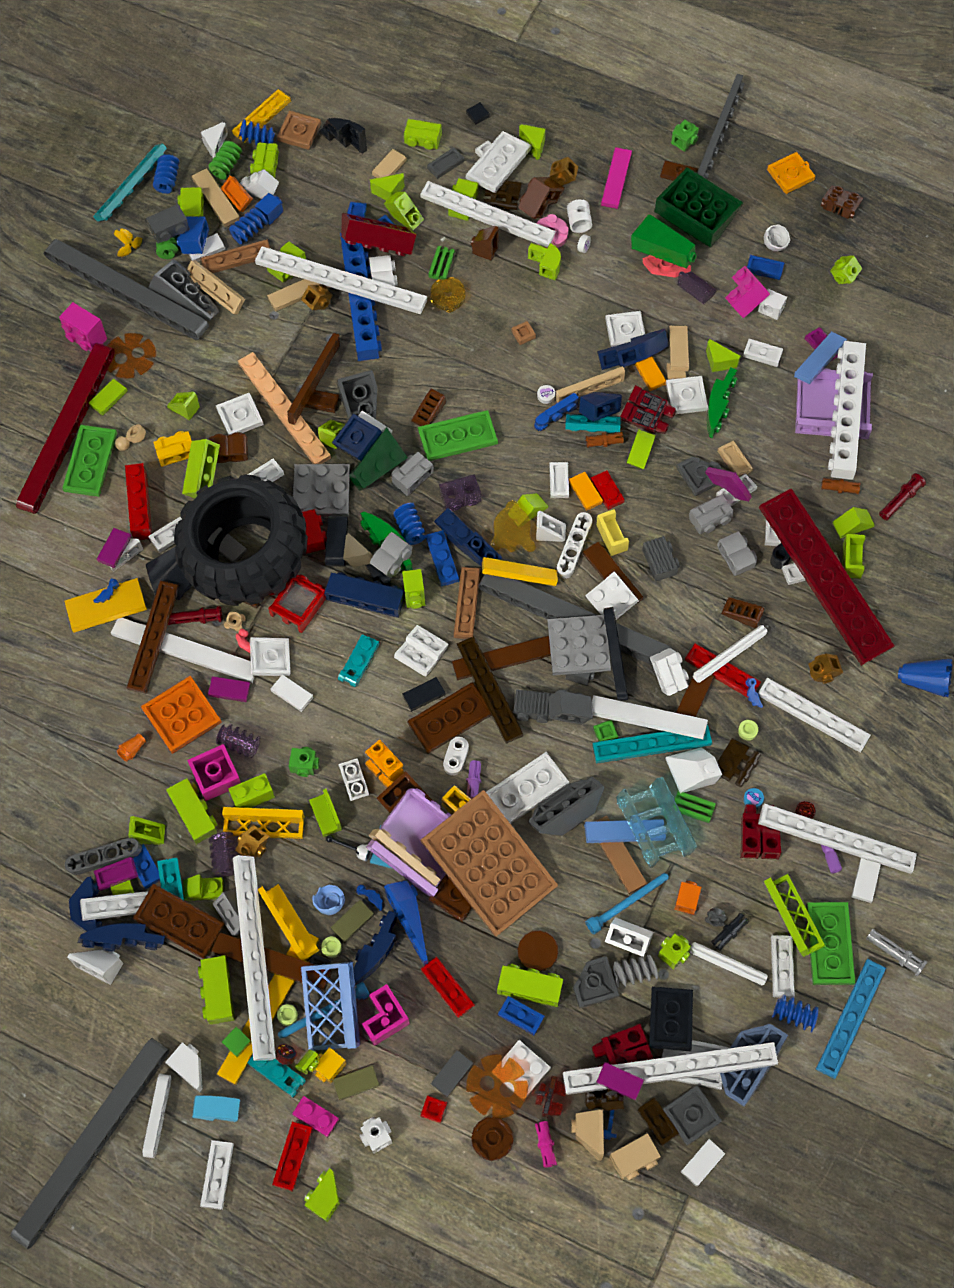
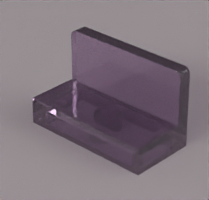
M681 271L679 273L677 285L702 304H705L715 295L716 289L693 272L684 273Z

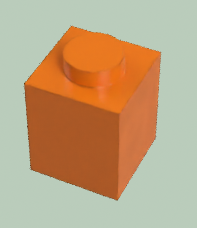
M692 881L681 882L674 910L694 915L701 887Z

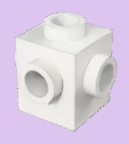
M372 1117L363 1123L364 1126L361 1127L363 1134L359 1136L365 1147L370 1146L373 1154L392 1144V1140L388 1135L391 1133V1130L386 1121L381 1122L380 1118L375 1119ZM374 1132H379L376 1136L372 1135Z

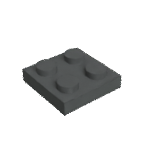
M698 1085L663 1108L686 1146L722 1122Z

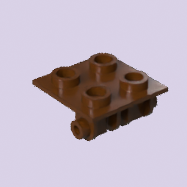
M832 185L822 198L821 206L824 210L830 212L833 210V213L836 212L837 207H840L837 215H840L842 211V217L853 219L856 209L864 198L855 192H848L840 186Z

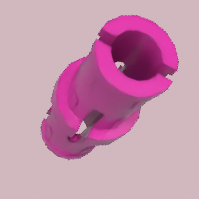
M548 1121L536 1123L535 1127L539 1141L537 1146L542 1154L544 1168L557 1165L553 1149L555 1144L554 1140H551Z

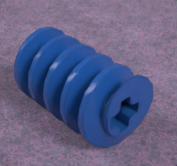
M244 119L239 137H242L243 142L248 138L250 144L253 140H255V145L260 143V141L266 144H273L275 132L273 133V127L266 131V125H263L260 129L259 123L253 127L252 121L246 125V120Z
M162 155L158 158L153 187L156 191L164 194L172 192V188L175 187L178 165L180 163L177 157Z
M252 208L250 213H246L245 217H241L239 221H236L234 225L229 227L230 234L241 245V240L248 241L247 235L250 238L253 237L251 231L257 234V227L262 230V223L268 225L264 214L255 208Z
M414 503L403 504L394 512L401 535L409 545H416L426 538L423 535L425 529L421 528L423 524L419 521L420 517L416 515L417 510L414 509Z
M783 994L777 1000L772 1018L779 1014V1021L787 1017V1024L795 1020V1027L803 1023V1030L811 1026L812 1033L818 1018V1007L815 1006L810 1011L809 1003L802 1008L801 1000L795 1005L793 997L787 1002L786 995Z

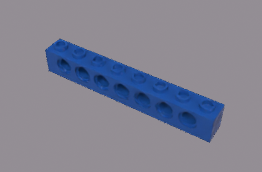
M341 237L345 272L365 278L371 277L370 266H366L365 263L369 262L368 253L364 252L363 249L365 247L360 243H356V245L348 244ZM348 292L358 361L379 359L378 351H382L381 341H377L376 337L380 336L379 327L374 324V321H377L376 310H372V306H375V300Z

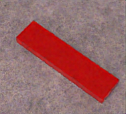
M695 643L685 657V661L700 669L714 659L716 655ZM726 663L711 674L715 679L748 698L747 691L749 687L745 682L748 678L754 677L730 663ZM754 678L756 680V685L754 686L755 691H757V689L761 685V681Z

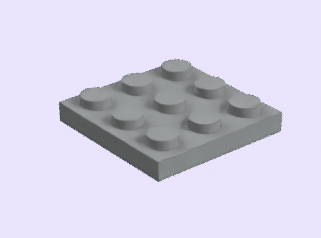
M295 464L293 498L301 512L315 509L316 514L321 515V517H349L350 464Z
M604 615L547 619L553 675L611 671Z

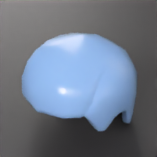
M326 885L319 887L316 895L312 896L313 905L320 913L334 915L343 907L345 896L338 886Z

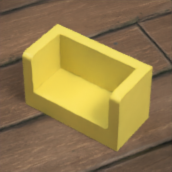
M615 509L597 515L596 524L610 556L627 551L629 546L628 538L623 537L615 519Z

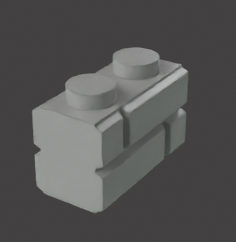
M419 452L409 455L404 465L398 466L393 470L392 483L398 489H401L405 495L409 496L434 472L433 464Z
M721 494L691 509L689 520L699 534L704 532L708 534L716 526L728 524L732 520L734 511L724 495Z

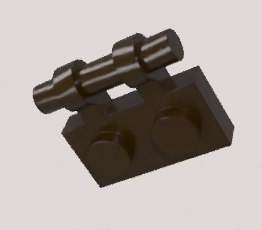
M505 180L495 193L485 189V196L491 198H484L483 203L493 207L505 208L507 211H510V209L517 210L518 203H512V200L519 201L522 183ZM503 198L506 199V201H499L496 199Z
M732 738L717 762L722 773L721 778L729 782L732 776L738 778L735 784L742 787L749 780V774L752 769L758 765V759L761 754L754 751L752 756L746 755L749 747ZM741 761L746 764L743 770L737 769Z
M611 1089L585 1092V1105L591 1110L594 1108H602L603 1111L624 1109V1097L622 1094Z

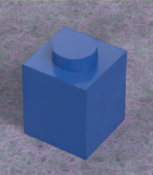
M270 193L255 205V209L261 211L266 217L268 225L283 213L282 201L279 197L273 196Z

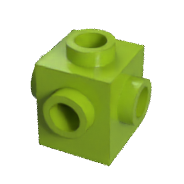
M854 255L841 256L835 262L830 272L838 284H850L855 281L862 267Z
M675 933L671 938L667 936L660 945L663 948L659 951L658 957L674 970L680 962L684 964L691 954L688 953L691 948L689 941L682 935L678 936Z

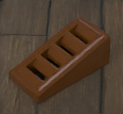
M431 388L411 419V422L419 426L431 424L446 404V396ZM420 415L423 416L424 418H426L427 421H425V420L419 418Z
M728 597L721 614L752 628H757L765 608ZM731 604L735 605L732 612L729 611ZM738 607L742 608L740 614L736 613ZM745 610L749 611L747 616L743 615Z

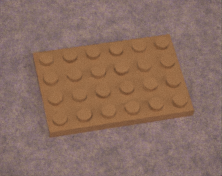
M484 790L420 840L495 937L558 886Z

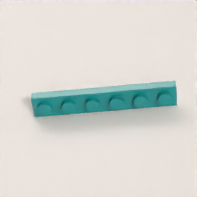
M163 143L155 145L93 215L97 222L108 220L113 215L111 212L122 205L123 198L129 196L133 192L132 188L143 181L144 174L149 173L154 168L153 164L158 161L160 156L164 155L163 153L167 149Z
M707 725L703 739L665 731L595 742L592 744L597 764L711 746L712 740L709 726Z

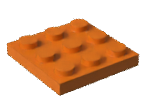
M191 676L141 706L143 712L172 754L222 723Z

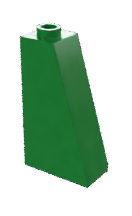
M650 214L647 215L631 235V249L686 269L696 259L697 254L695 253L694 243Z

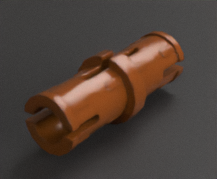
M605 432L602 435L586 436V446L589 448L624 443L623 433L606 434Z
M823 478L821 489L838 491V493L859 494L860 482L844 481L841 478L840 480Z

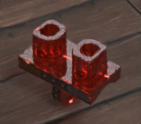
M551 1076L547 1093L545 1092L546 1085L540 1083L539 1090H532L531 1095L537 1097L536 1105L541 1106L542 1100L546 1099L542 1117L548 1118L549 1115L561 1116L563 1104L552 1101L554 1094L562 1097L566 1096L565 1083L557 1081L558 1077Z

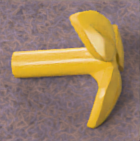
M120 228V231H114V235L125 244V246L119 249L118 257L129 255L131 247L137 249L141 246V237H136L132 241L133 235L128 230Z

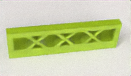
M786 874L775 881L772 878L765 880L764 883L801 955L805 957L825 947L790 876ZM785 881L790 886L787 894L779 892L777 888L778 885ZM789 899L798 901L799 905L796 912L788 910ZM799 916L807 919L806 930L797 927L796 923ZM807 935L816 936L819 943L808 948L805 943Z

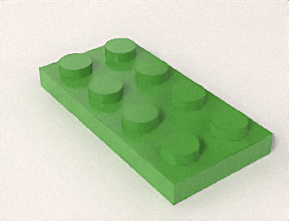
M488 410L418 427L424 453L429 461L498 444Z
M80 425L62 488L64 492L100 497L117 436L115 429Z
M848 902L807 903L806 909L825 944V947L810 954L812 985H854L855 975ZM809 935L810 948L819 943L816 936Z

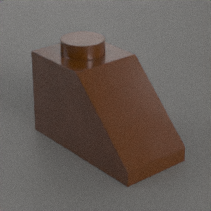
M493 226L479 230L478 234L473 236L471 240L472 254L491 261L499 248V227Z

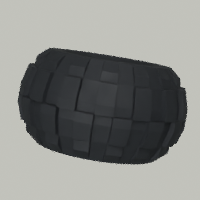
M243 474L235 479L231 475L217 479L218 483L209 488L207 485L196 492L197 497L193 501H188L180 512L182 520L178 521L174 532V543L176 544L175 557L185 578L202 595L212 600L217 598L220 602L227 605L239 606L242 602H248L253 605L263 602L264 597L273 592L275 595L279 594L286 588L285 583L290 578H295L301 569L300 559H302V556H306L307 550L306 522L297 502L278 484L268 479L267 481L261 480V478L255 475ZM246 524H256L270 531L264 546L251 557L234 563L219 561L221 542L233 529ZM220 527L222 530L212 545L208 542V539Z

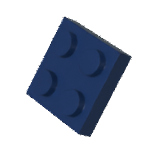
M353 413L332 443L337 448L361 461L382 431Z

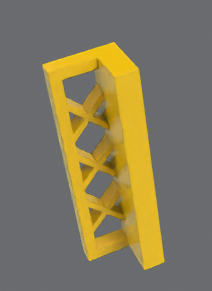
M223 807V836H240L248 830L246 826L251 822H258L261 826L259 829L265 830L266 832L264 833L269 835V838L303 839L305 817L303 810ZM229 821H238L241 825L236 831L228 830ZM271 823H277L281 828L276 832H270L266 827ZM291 823L299 824L298 833H290L286 828Z
M279 884L268 891L263 886L257 889L300 960L304 961L318 952V947Z

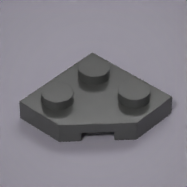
M691 457L677 464L676 468L694 496H697L717 486L712 483L705 471L708 467L722 469L718 463L712 461L709 463L701 461L700 458Z
M607 956L586 962L582 973L573 987L579 1009L619 997Z

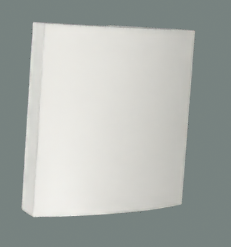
M416 625L406 637L404 644L396 651L394 658L426 677L442 657L449 644Z

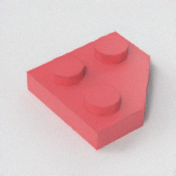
M651 255L643 258V264L651 274L676 278L691 271V265L686 269Z

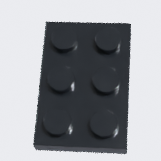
M652 986L649 1048L691 1051L693 990Z

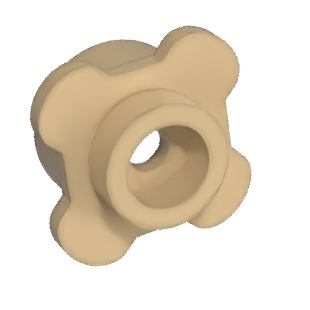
M229 612L224 627L226 629H235L236 632H239L242 629V623L246 620L245 615Z

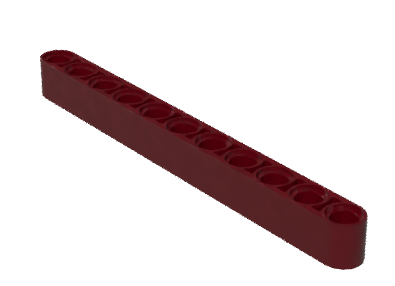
M99 343L94 344L16 502L17 509L36 514L40 509L90 407L89 402L95 397L115 355L114 348Z

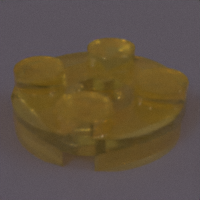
M456 278L438 279L431 287V302L441 310L454 312L465 301L464 285ZM451 292V296H445L444 293Z

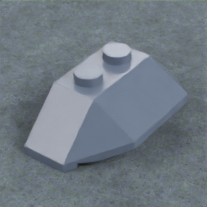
M766 1024L741 1031L730 1048L774 1042L776 1055H778L788 1035L775 1026ZM771 1066L720 1073L726 1096L745 1107Z

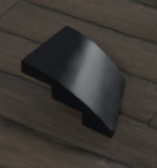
M329 118L320 130V133L329 141L336 138L345 148L352 145L361 154L367 151L365 128L353 121Z
M175 547L145 564L155 595L160 581L179 585L177 600H180L184 593L193 586L185 578L177 564Z

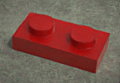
M607 470L591 477V482L602 498L607 510L624 503L625 499Z

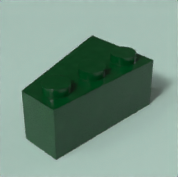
M387 427L381 430V435L349 474L350 479L359 491L408 458Z

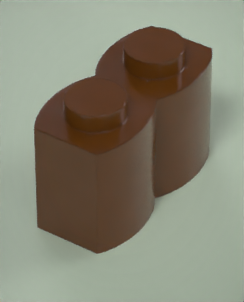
M235 432L228 436L215 434L209 437L210 441L220 445L217 463L248 460V440L246 434Z

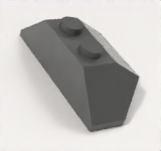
M593 776L587 778V780L570 783L539 804L533 812L529 823L540 834L563 836L595 813L604 791V786Z

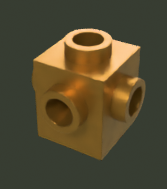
M565 157L552 163L549 177L561 186L576 180L578 166L569 157Z
M308 285L301 300L312 310H324L329 306L333 295L325 285Z
M827 653L818 655L814 658L815 660L808 663L811 677L814 681L823 682V684L834 681L835 677L843 673L837 655Z
M253 825L237 839L238 846L235 851L242 856H253L254 859L260 858L267 849L265 845L270 836Z

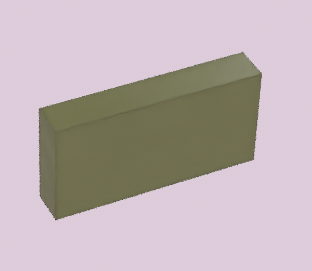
M359 900L330 928L346 943L374 916V913Z
M373 1065L333 1079L340 1101L379 1087Z

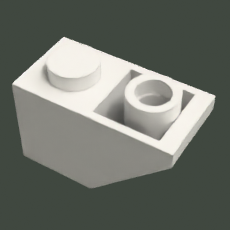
M264 169L244 177L240 182L251 197L262 199L268 193L274 195L279 183L278 180Z

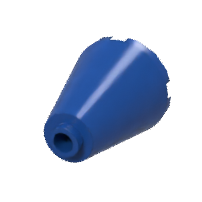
M952 659L903 664V668L899 667L898 679H901V683L942 697H949L950 690L948 688L951 684Z

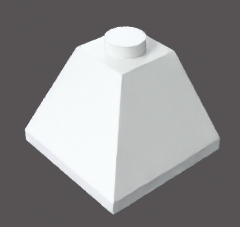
M703 748L693 749L665 758L680 793L713 785L722 776L715 757Z
M94 950L70 953L67 957L75 967L109 985L112 984L123 965V962L119 959L120 955L114 951Z

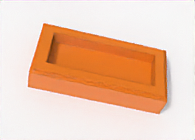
M230 175L220 188L240 212H244L253 200L234 176Z

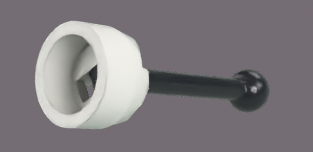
M332 835L326 836L328 843L334 842L356 851L357 857L365 862L369 860L372 854L366 848V844L355 847L335 839Z

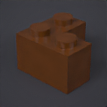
M534 177L529 181L526 193L520 198L518 208L533 219H540L549 203L558 202L565 188L550 177Z
M406 771L376 798L389 813L393 811L408 789L418 788L425 793L426 799L430 802L432 800Z

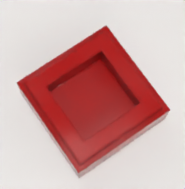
M427 1096L420 1117L441 1124L447 1102Z

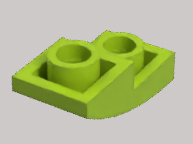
M638 429L626 463L644 469L655 435Z
M309 1049L295 1068L306 1075L309 1071L313 1072L320 1063L318 1061L320 1058L318 1053Z

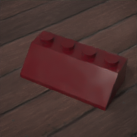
M342 213L341 237L346 240V243L351 245L360 243L363 247L372 249L374 246L378 247L380 251L389 253V250L396 251L395 254L400 256L412 255L417 234L409 227Z

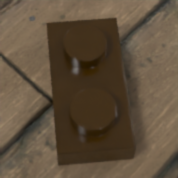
M655 1097L637 1109V1112L661 1147L679 1135V1132Z

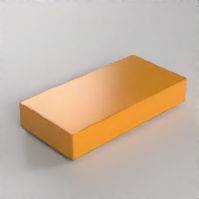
M652 356L634 363L650 391L666 385V380Z
M586 472L569 479V484L586 511L603 503L602 498Z

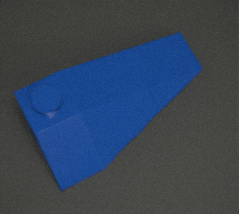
M407 880L387 884L384 886L386 898L397 914V918L425 966L428 964L416 898L418 892L413 884L409 885Z

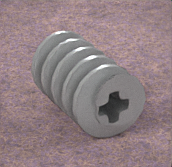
M649 954L646 955V960L639 956L638 962L631 958L630 964L625 959L622 960V965L618 961L614 962L613 974L617 988H619L620 981L624 987L627 986V980H630L632 985H635V978H638L640 983H643V976H646L647 980L651 981V975H654L658 980L656 964Z

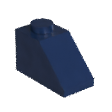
M592 392L581 396L579 413L593 422L618 413L621 409L622 395Z

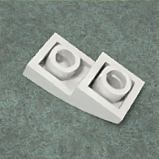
M358 758L339 764L350 801L369 796Z

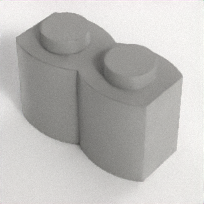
M739 531L718 540L717 544L719 552L734 576L755 568L757 563L755 552L747 547L748 541Z
M391 532L373 555L370 564L392 578L399 573L402 562L411 556L413 547Z

